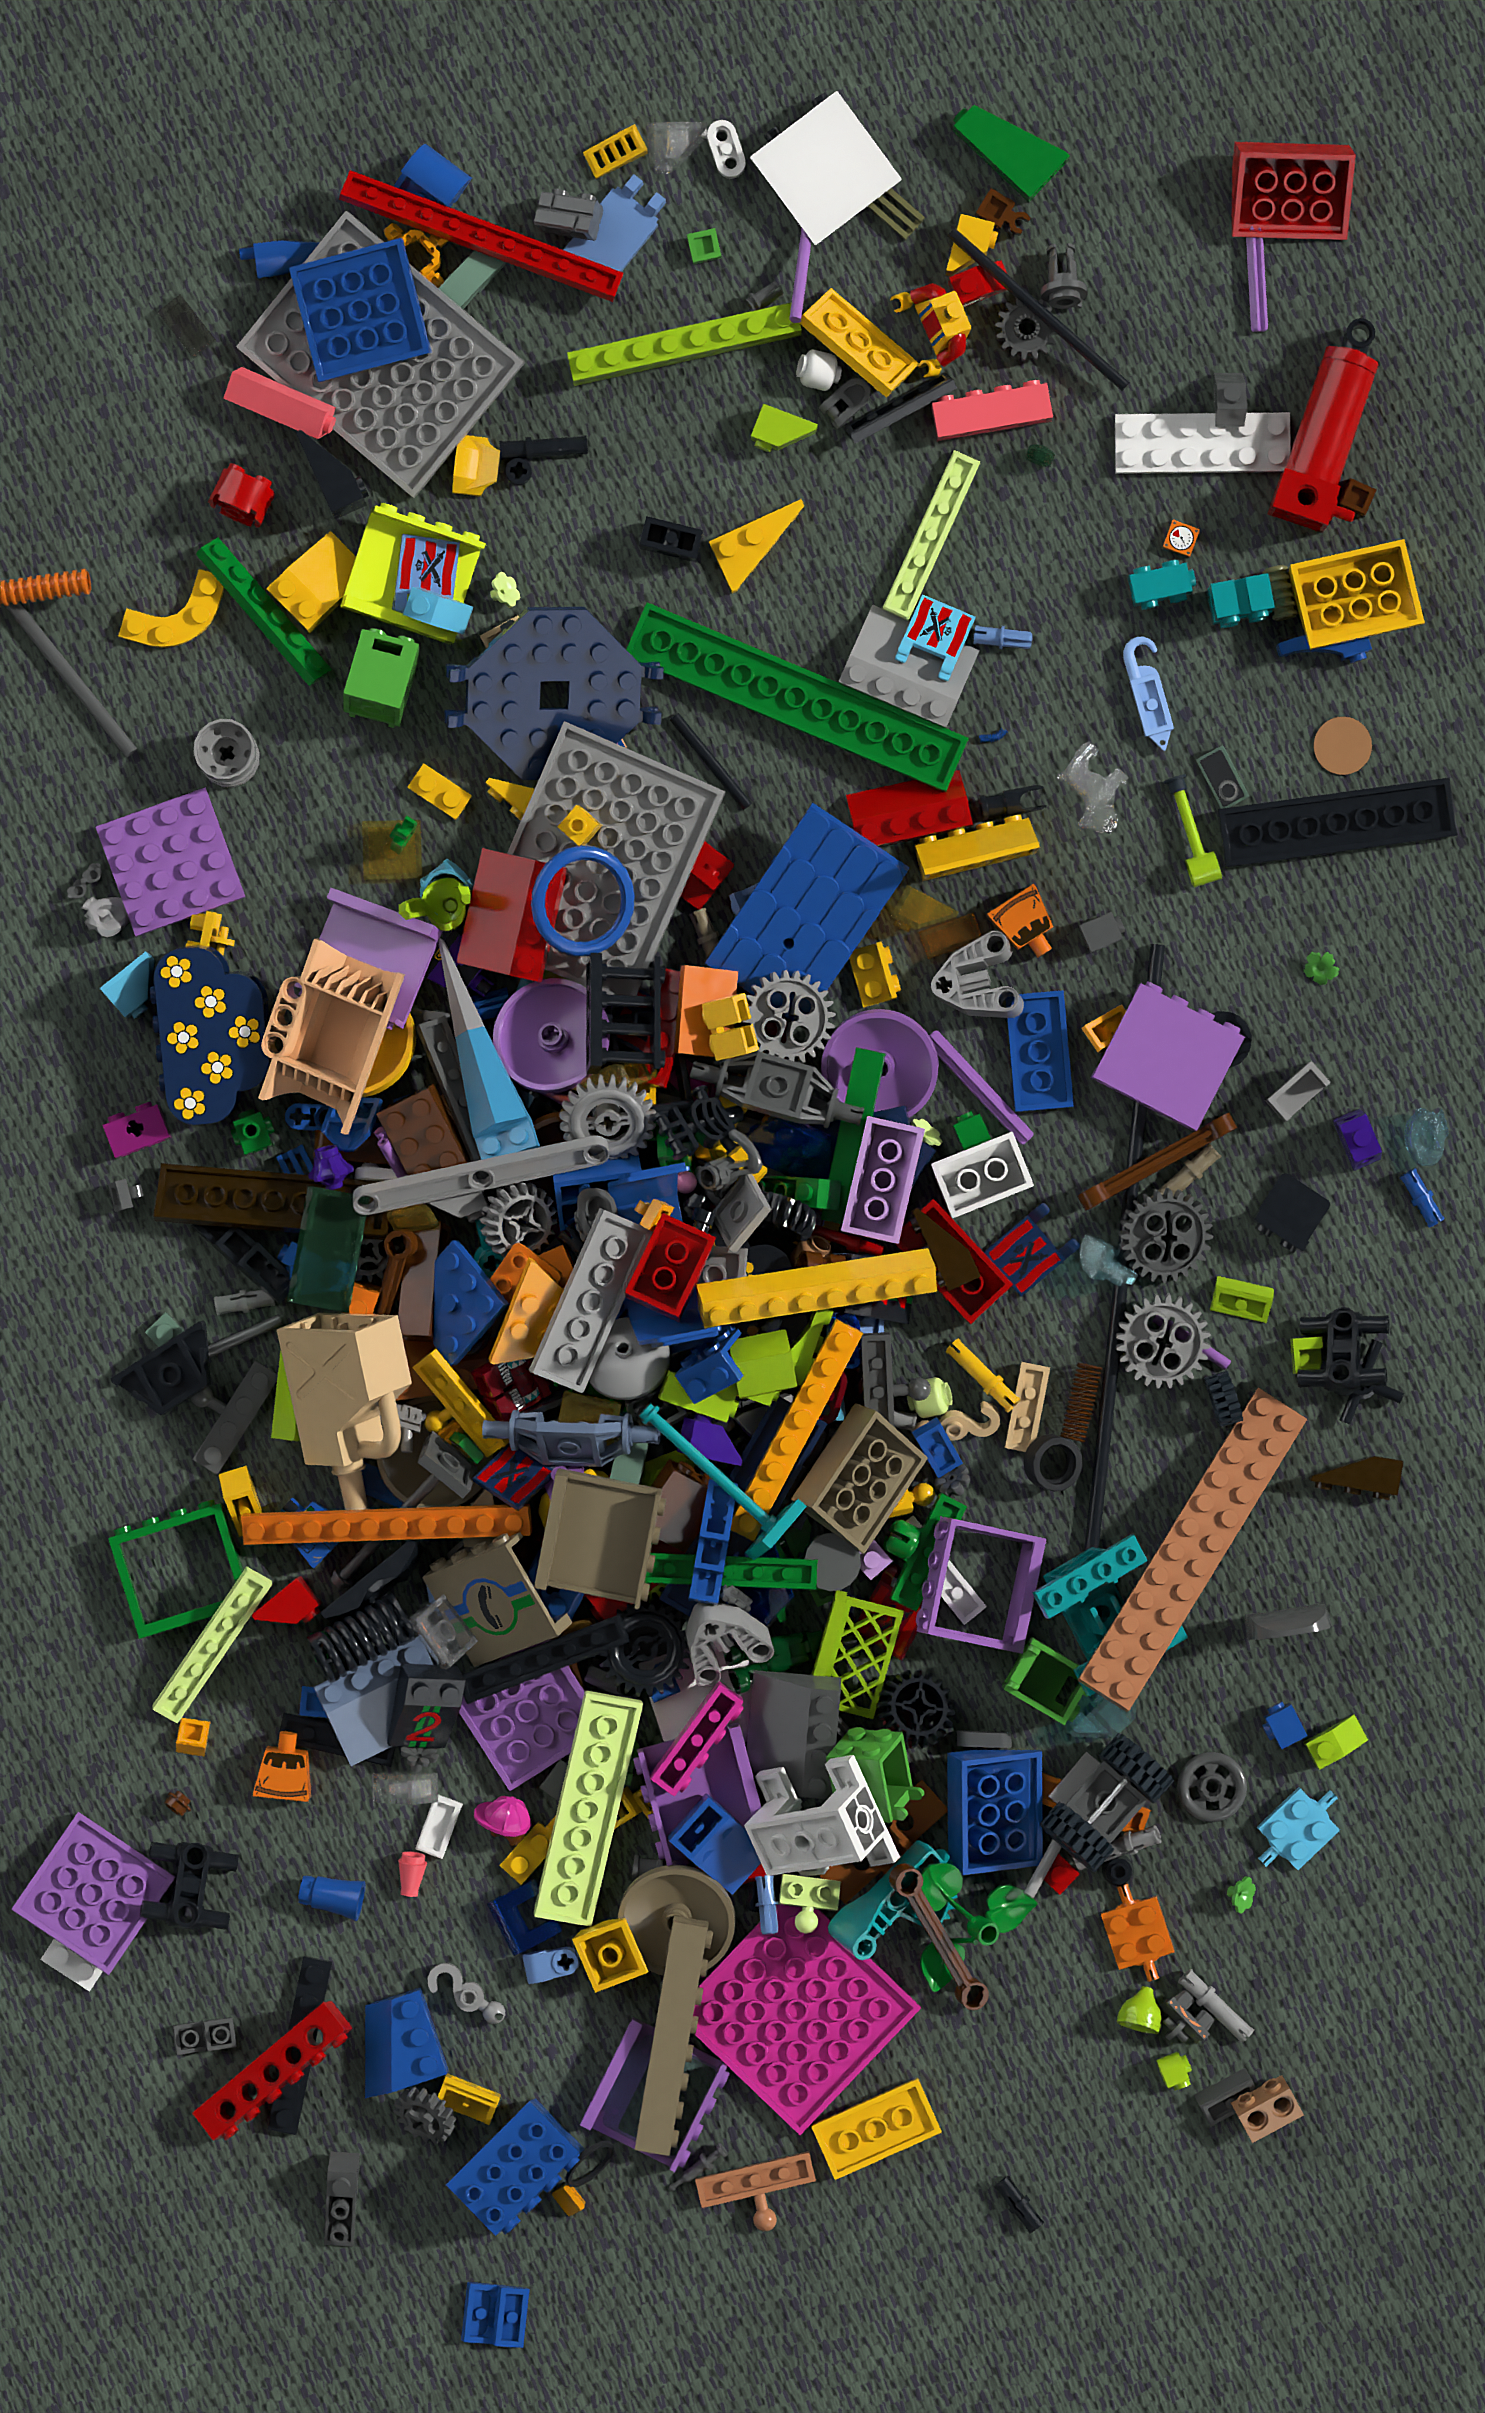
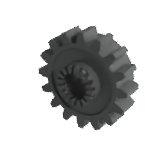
M1017 298L1015 306L1007 302L1005 304L1007 313L1001 311L998 313V317L1003 322L995 323V329L1001 330V333L996 335V341H1004L1001 350L1004 351L1009 348L1011 350V358L1019 354L1024 362L1029 355L1035 361L1038 358V352L1044 355L1048 354L1046 345L1054 346L1056 342L1050 336L1058 334ZM1040 299L1038 302L1043 305V300ZM1050 306L1046 309L1051 312L1053 308ZM1024 322L1031 323L1035 331L1031 335H1023L1019 331V325Z

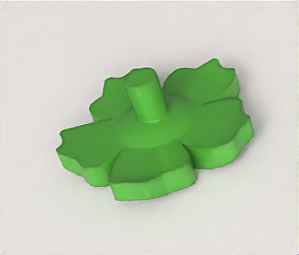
M1311 952L1307 956L1308 963H1306L1304 969L1306 977L1314 976V982H1317L1319 985H1326L1328 979L1332 980L1338 976L1339 968L1333 966L1335 963L1333 954L1326 952L1321 958L1319 952Z

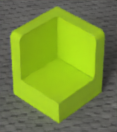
M1322 1337L1290 1339L1293 1374H1297L1298 1369H1319L1322 1362Z

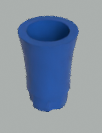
M303 1876L298 1895L299 1903L311 1905V1908L325 1910L357 1921L362 1909L366 1883L365 1881Z

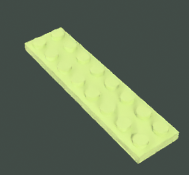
M587 1690L584 1692L533 1914L535 1917L592 1926L642 1712V1700Z

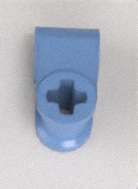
M570 1946L551 1950H539L522 1955L528 1984L540 1983L570 1975L580 1964L577 1950ZM563 1954H567L568 1958H573L574 1960L569 1968H566L565 1964L559 1963Z

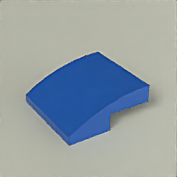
M467 2282L461 2340L468 2343L523 2348L530 2289Z

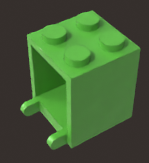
M362 629L343 692V711L349 713L350 717L355 718L358 715L387 723L391 728H395V726L400 727L418 666L419 644L414 643L415 641L409 637L398 636V638L387 636L384 631L379 629Z
M1032 1636L1026 1643L1023 1654L1019 1655L1002 1684V1688L1063 1725L1068 1720L1073 1722L1081 1709L1078 1702L1082 1695L1088 1697L1080 1682H1078L1065 1706L1054 1701L1068 1676L1078 1680L1073 1669L1080 1666V1664Z
M861 1727L848 1730L826 1756L827 1762L831 1758L855 1756L884 1822L891 1823L893 1820H904L908 1815L907 1810L903 1808L909 1800H920L924 1796V1790L920 1787H913L903 1732H895L889 1729L865 1730ZM830 1777L832 1792L834 1793L836 1788Z

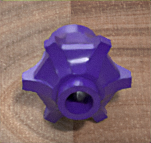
M328 1145L315 1149L314 1166L309 1173V1179L325 1185L326 1190L343 1187L342 1181H344L349 1173L354 1172L353 1166L343 1159L341 1153L338 1152L337 1145Z

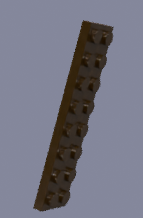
M161 1163L153 1217L154 1221L385 1240L388 1235L391 1210L371 1215H362L353 1208L352 1194L356 1188L381 1181L345 1178L342 1181L343 1187L326 1190L325 1185L309 1179V1175ZM363 1196L358 1199V1202L370 1204L374 1199L370 1196Z

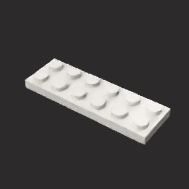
M1290 412L1246 413L1244 427H1215V413L1115 414V474L1283 472L1291 453Z

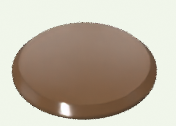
M1336 717L1328 720L1319 728L1314 739V753L1318 762L1327 771L1338 775H1347L1360 770L1367 763L1372 751V741L1368 730L1362 723L1350 717Z

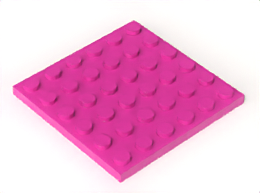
M779 1904L776 1905L778 1933L762 1934L759 1922L700 1983L698 1987L703 1988L701 2006L695 2005L693 2016L699 2017L695 2035L786 2123L801 2135L921 2009V2006L871 1958L866 1960L857 1959L832 1938L828 1932V1925L831 1920L820 1909H814L813 1911L818 1918L817 1928L813 1932L805 1934L800 1932L795 1926V1918L802 1911V1907Z

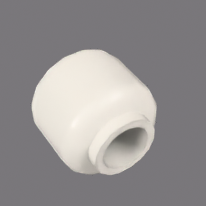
M811 349L806 355H801L796 375L800 377L802 385L827 391L833 383L837 384L839 382L842 368L838 366L835 355Z

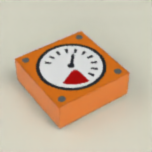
M1172 520L1162 548L1190 558L1200 529Z

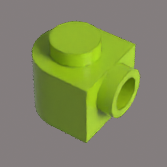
M1177 2051L1156 2060L1167 2088L1173 2087L1174 2091L1191 2085L1187 2073L1191 2072L1192 2069L1186 2055L1180 2056Z

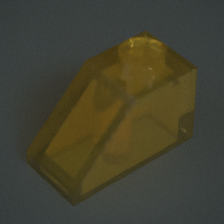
M907 885L890 918L895 920L894 926L909 933L910 929L918 931L954 920L959 912Z

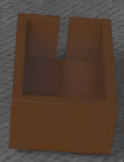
M434 1083L382 1108L376 1114L408 1176L471 1162L458 1129Z

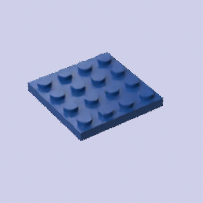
M403 238L289 267L318 382L432 353Z

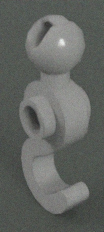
M440 1963L431 1969L428 1976V1987L432 1993L438 1990V1975L447 1972L453 1977L454 1998L461 2010L473 2012L478 2009L483 2012L484 2020L490 2024H498L504 2020L506 2015L504 2006L497 2001H486L483 1989L479 1984L475 1982L463 1983L461 1971L455 1965ZM501 2013L503 2018L498 2020L495 2014Z

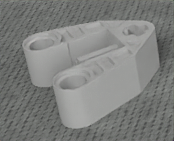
M991 931L954 952L931 982L933 993L942 1003L968 1016L1015 1018L1022 1013L1024 1008L1022 997L1010 986L994 989L988 988L964 994L990 987L991 981L988 970L962 976L961 974L989 968L988 966L1003 963L1011 957L1013 947L1007 937L999 931ZM995 942H1004L1003 948L999 952H991V947ZM949 983L952 988L948 987L950 991L944 993L941 989H945L944 985ZM1009 996L1015 997L1014 1004L1011 1007H1002L1005 998Z
M698 1602L693 1607L685 1633L695 1680L699 1686L712 1687L721 1680L718 1660L710 1642L714 1643L719 1652L724 1651V1653L730 1652L729 1647L734 1645L728 1633H731L741 1650H744L752 1662L763 1663L774 1655L768 1628L738 1606L718 1602V1605Z

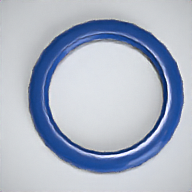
M580 845L571 847L552 857L537 876L532 890L531 908L533 920L540 935L550 946L559 952L571 956L586 957L590 953H601L622 937L634 911L635 895L628 871L617 857L607 850L595 846ZM579 860L594 861L609 869L616 878L621 894L620 910L613 926L604 935L587 942H575L557 933L550 924L545 909L546 891L553 876L562 867Z

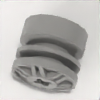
M232 719L212 721L199 731L194 741V756L197 764L212 783L221 787H236L245 784L255 775L259 766L260 752L253 736L243 724ZM226 751L230 753L232 751L233 755L235 756L234 759L231 760L227 758L225 760V758L222 755L223 752Z

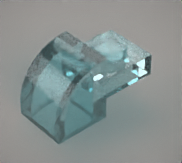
M1085 1235L1080 1246V1262L1089 1277L1103 1281L1106 1278L1108 1281L1121 1286L1122 1283L1133 1285L1138 1276L1134 1271L1115 1261L1120 1252L1118 1248L1098 1236Z

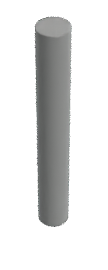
M1053 1839L1023 1892L1032 1899L1061 1849V1846Z

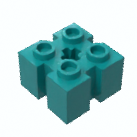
M1268 573L1238 580L1212 583L1206 590L1213 625L1220 624L1221 628L1237 626L1240 619L1248 618L1249 623L1264 621L1275 608Z

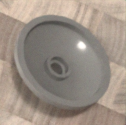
M629 1318L615 1319L588 1382L600 1394L612 1399L632 1400L643 1397L655 1390L666 1377L671 1360L669 1345L652 1348L651 1344L639 1345ZM623 1347L629 1348L625 1353L619 1352Z

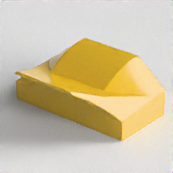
M466 435L457 445L452 493L482 497L483 491L488 486L497 482L500 450L493 447L489 443L488 438Z

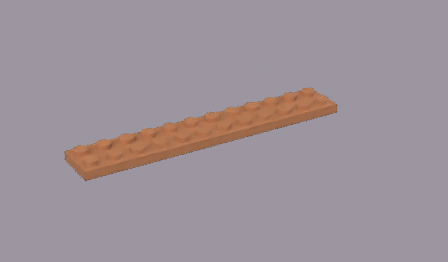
M1257 1388L1242 1411L1243 1421L1234 1424L1077 1680L1126 1712L1131 1709L1307 1421L1305 1417L1260 1388Z

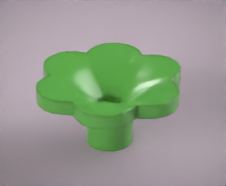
M1247 1876L1242 1881H1238L1235 1886H1230L1227 1890V1895L1232 1898V1905L1235 1906L1237 1913H1243L1253 1903L1256 1887L1252 1884V1879Z

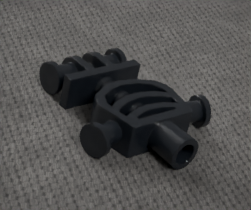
M702 1085L691 1091L692 1096L696 1097L697 1100L694 1101L685 1114L686 1121L677 1106L673 1107L669 1113L666 1110L657 1113L651 1120L653 1123L658 1124L660 1128L658 1131L661 1137H668L664 1143L667 1148L671 1147L674 1153L672 1156L674 1160H679L686 1155L692 1156L698 1149L699 1144L708 1149H714L722 1144L727 1151L725 1154L729 1157L741 1148L738 1143L736 1144L729 1138V1132L732 1129H736L734 1124L744 1120L743 1109L738 1105L724 1108L718 1097H708V1086Z

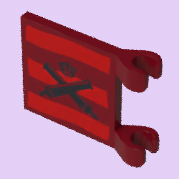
M892 1563L885 1568L868 1602L904 1611L892 1652L893 1656L903 1660L918 1633L916 1631V1616L919 1609H921L922 1602L917 1612H914L889 1599L894 1588L892 1584L901 1572V1567ZM864 1610L862 1611L857 1622L867 1618V1615L864 1612ZM883 1615L875 1620L881 1630L884 1631L894 1625L896 1617ZM871 1622L857 1629L865 1639L878 1634ZM891 1634L886 1636L888 1641L890 1639ZM882 1639L874 1642L875 1645L886 1651L887 1647Z

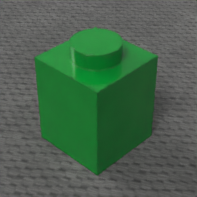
M972 1111L956 1117L958 1123L952 1127L963 1151L992 1140L980 1113L974 1116Z

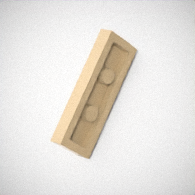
M1021 1362L1015 1395L1021 1400L1017 1405L1013 1403L1014 1408L1011 1411L1004 1448L1026 1452L1033 1440L1037 1439L1050 1367Z

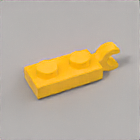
M555 1817L546 1827L538 1821L499 1865L520 1885L546 1858Z

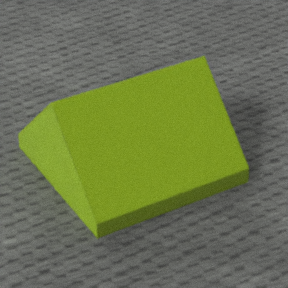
M786 1329L738 1338L730 1347L731 1358L744 1375L740 1381L736 1382L739 1399L797 1387Z

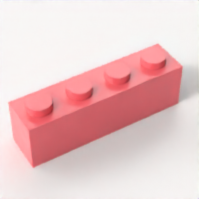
M1032 380L1022 383L1023 387L1012 389L1011 385L995 387L992 393L983 394L982 390L966 392V397L954 399V395L940 397L931 406L937 441L1051 422L1053 413L1047 383L1040 384V380Z

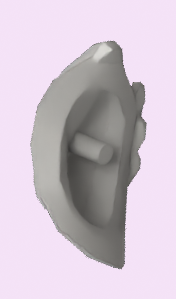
M91 897L81 907L87 911L84 917L87 918L85 924L89 931L96 930L101 936H114L129 923V917L122 898L109 897L96 900L94 897Z

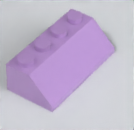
M867 1116L841 1231L899 1244L925 1132L924 1128Z

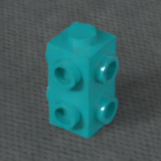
M1179 560L1162 563V568L1151 570L1150 566L1133 569L1134 574L1128 577L1134 607L1141 605L1142 610L1158 607V602L1169 599L1170 604L1186 601V595H1191L1193 592L1192 587L1196 586L1194 570H1188L1187 562L1179 564Z

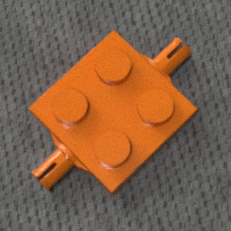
M1126 1883L1123 1885L1126 1896L1122 1885L1116 1887L1122 1903L1115 1909L1101 1913V1917L1119 1970L1133 1965H1143L1147 1982L1153 1981V1978L1154 1980L1159 1979L1154 1962L1162 1956L1174 1953L1175 1949L1157 1895L1143 1900L1133 1899L1129 1884Z

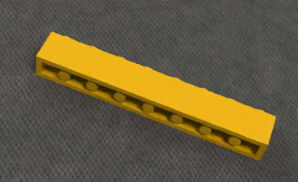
M926 1248L696 1284L698 1310L704 1328L937 1292L936 1267L929 1249Z

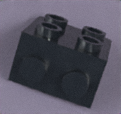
M1284 1173L1280 1175L1252 1218V1221L1257 1223L1255 1229L1267 1237L1274 1234L1280 1238L1281 1242L1279 1244L1292 1253H1295L1296 1250L1303 1252L1309 1244V1238L1330 1208V1202L1294 1177Z

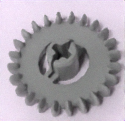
M600 1074L597 1085L588 1077L587 1089L578 1083L576 1088L578 1095L569 1091L568 1098L570 1102L564 1100L562 1103L565 1111H561L559 1117L564 1121L560 1123V1129L565 1131L563 1139L571 1141L596 1136L590 1131L594 1129L601 1135L612 1136L620 1130L621 1126L629 1125L627 1130L620 1136L606 1139L609 1145L608 1159L628 1158L629 1153L637 1156L639 1155L638 1147L646 1148L648 1146L645 1139L653 1138L651 1130L656 1127V1123H653L651 1120L656 1115L655 1109H650L653 1105L652 1099L644 1101L646 1090L636 1094V1082L627 1088L626 1077H623L622 1081L616 1084L615 1076L612 1074L609 1082L605 1083L603 1076ZM596 1107L595 1116L587 1117L589 1112ZM620 1107H622L626 1112L621 1113ZM599 1146L591 1147L588 1150V1152L593 1155H598L602 1153L604 1149Z

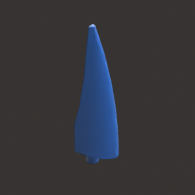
M281 240L255 243L253 247L239 248L240 260L255 259L257 279L290 273L289 267L303 264L320 242Z

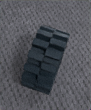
M1228 1371L1205 1377L1207 1392L1220 1427L1243 1421L1240 1403Z

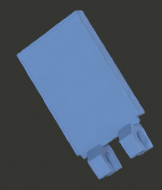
M633 174L623 189L619 187L616 189L612 188L600 203L603 207V215L596 240L592 241L573 237L564 250L622 272L658 227L656 222L659 219L656 215L666 204V199L656 192L644 208L633 199L644 185L643 181Z

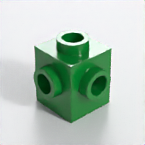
M254 1109L238 1114L239 1120L233 1121L235 1128L230 1131L235 1145H241L245 1155L274 1146L270 1134L274 1133L275 1130L269 1116L264 1117L262 1112L255 1113ZM251 1126H256L257 1128L254 1136H250L248 1133Z

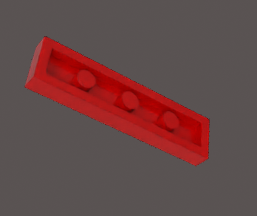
M666 968L665 981L660 990L661 1050H665V1066L660 1069L656 1077H650V1064H640L636 1079L638 1083L667 1088L676 1055L674 1053L680 971ZM650 1036L647 1038L644 1052L650 1053Z

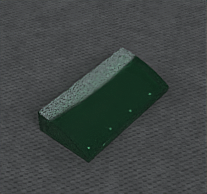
M308 1186L287 1302L349 1313L366 1215L359 1214L354 1210L353 1195L351 1193ZM363 1196L358 1199V1202L369 1204L370 1197Z

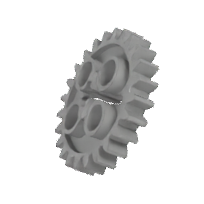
M782 970L780 979L776 972L770 973L771 982L762 977L760 978L761 988L756 985L751 986L755 995H746V999L750 1003L748 1007L751 1019L741 1022L748 1023V1025L753 1024L759 1047L757 1051L763 1052L765 1050L766 1054L781 1058L786 1057V1059L795 1061L796 1056L800 1063H804L805 1053L811 1058L816 1057L814 1047L824 1050L825 1047L821 1039H831V1036L825 1031L826 1029L835 1028V1025L828 1022V1018L836 1016V1013L827 1012V1007L831 1006L833 1001H824L823 998L827 995V990L818 992L817 989L820 986V981L809 984L811 975L807 974L801 980L799 971H794L790 978L788 971ZM774 992L779 993L783 998L780 1008H775L770 1003V997ZM791 992H794L795 996H794V999H793V1001H792L791 1008H790V1011H789V1004H790V997H789V996H790V993H791ZM802 998L810 1001L811 1010L808 1014H803L798 1008V1003ZM789 1011V1015L794 1017V1020L788 1022L786 1026V1020L782 1018V1014ZM768 1021L774 1022L777 1026V1033L774 1037H770L765 1033L764 1027ZM786 1027V1042L782 1043L781 1037ZM796 1027H801L805 1031V1039L802 1043L796 1042L793 1038V1031Z
M1156 1293L1152 1303L1146 1297H1143L1144 1306L1140 1307L1133 1303L1136 1311L1134 1314L1125 1311L1124 1314L1129 1320L1128 1323L1119 1322V1326L1124 1329V1333H1117L1116 1338L1123 1340V1343L1118 1344L1116 1349L1118 1351H1125L1119 1357L1120 1362L1129 1361L1125 1370L1129 1372L1135 1369V1380L1145 1376L1144 1384L1146 1386L1152 1380H1155L1158 1389L1161 1387L1162 1381H1166L1168 1387L1172 1388L1173 1380L1175 1379L1183 1385L1182 1376L1186 1374L1189 1378L1193 1379L1194 1376L1191 1370L1193 1368L1202 1370L1198 1360H1208V1356L1202 1352V1349H1209L1211 1345L1204 1342L1203 1339L1210 1337L1211 1334L1209 1331L1201 1330L1208 1323L1206 1320L1197 1321L1202 1314L1201 1311L1197 1310L1191 1313L1192 1302H1188L1183 1307L1181 1296L1175 1302H1172L1171 1295L1167 1293L1164 1301H1161ZM1153 1315H1159L1163 1318V1323L1158 1329H1151L1147 1326L1148 1319ZM1174 1317L1175 1320L1167 1334L1170 1343L1169 1345L1164 1344L1162 1346L1159 1360L1156 1365H1153L1152 1361L1159 1349V1343L1156 1339L1164 1337L1169 1318ZM1179 1326L1190 1328V1334L1186 1339L1180 1340L1175 1337V1330ZM1143 1342L1152 1345V1351L1147 1356H1140L1136 1352L1138 1345ZM1167 1354H1178L1179 1362L1172 1367L1166 1366L1163 1361Z

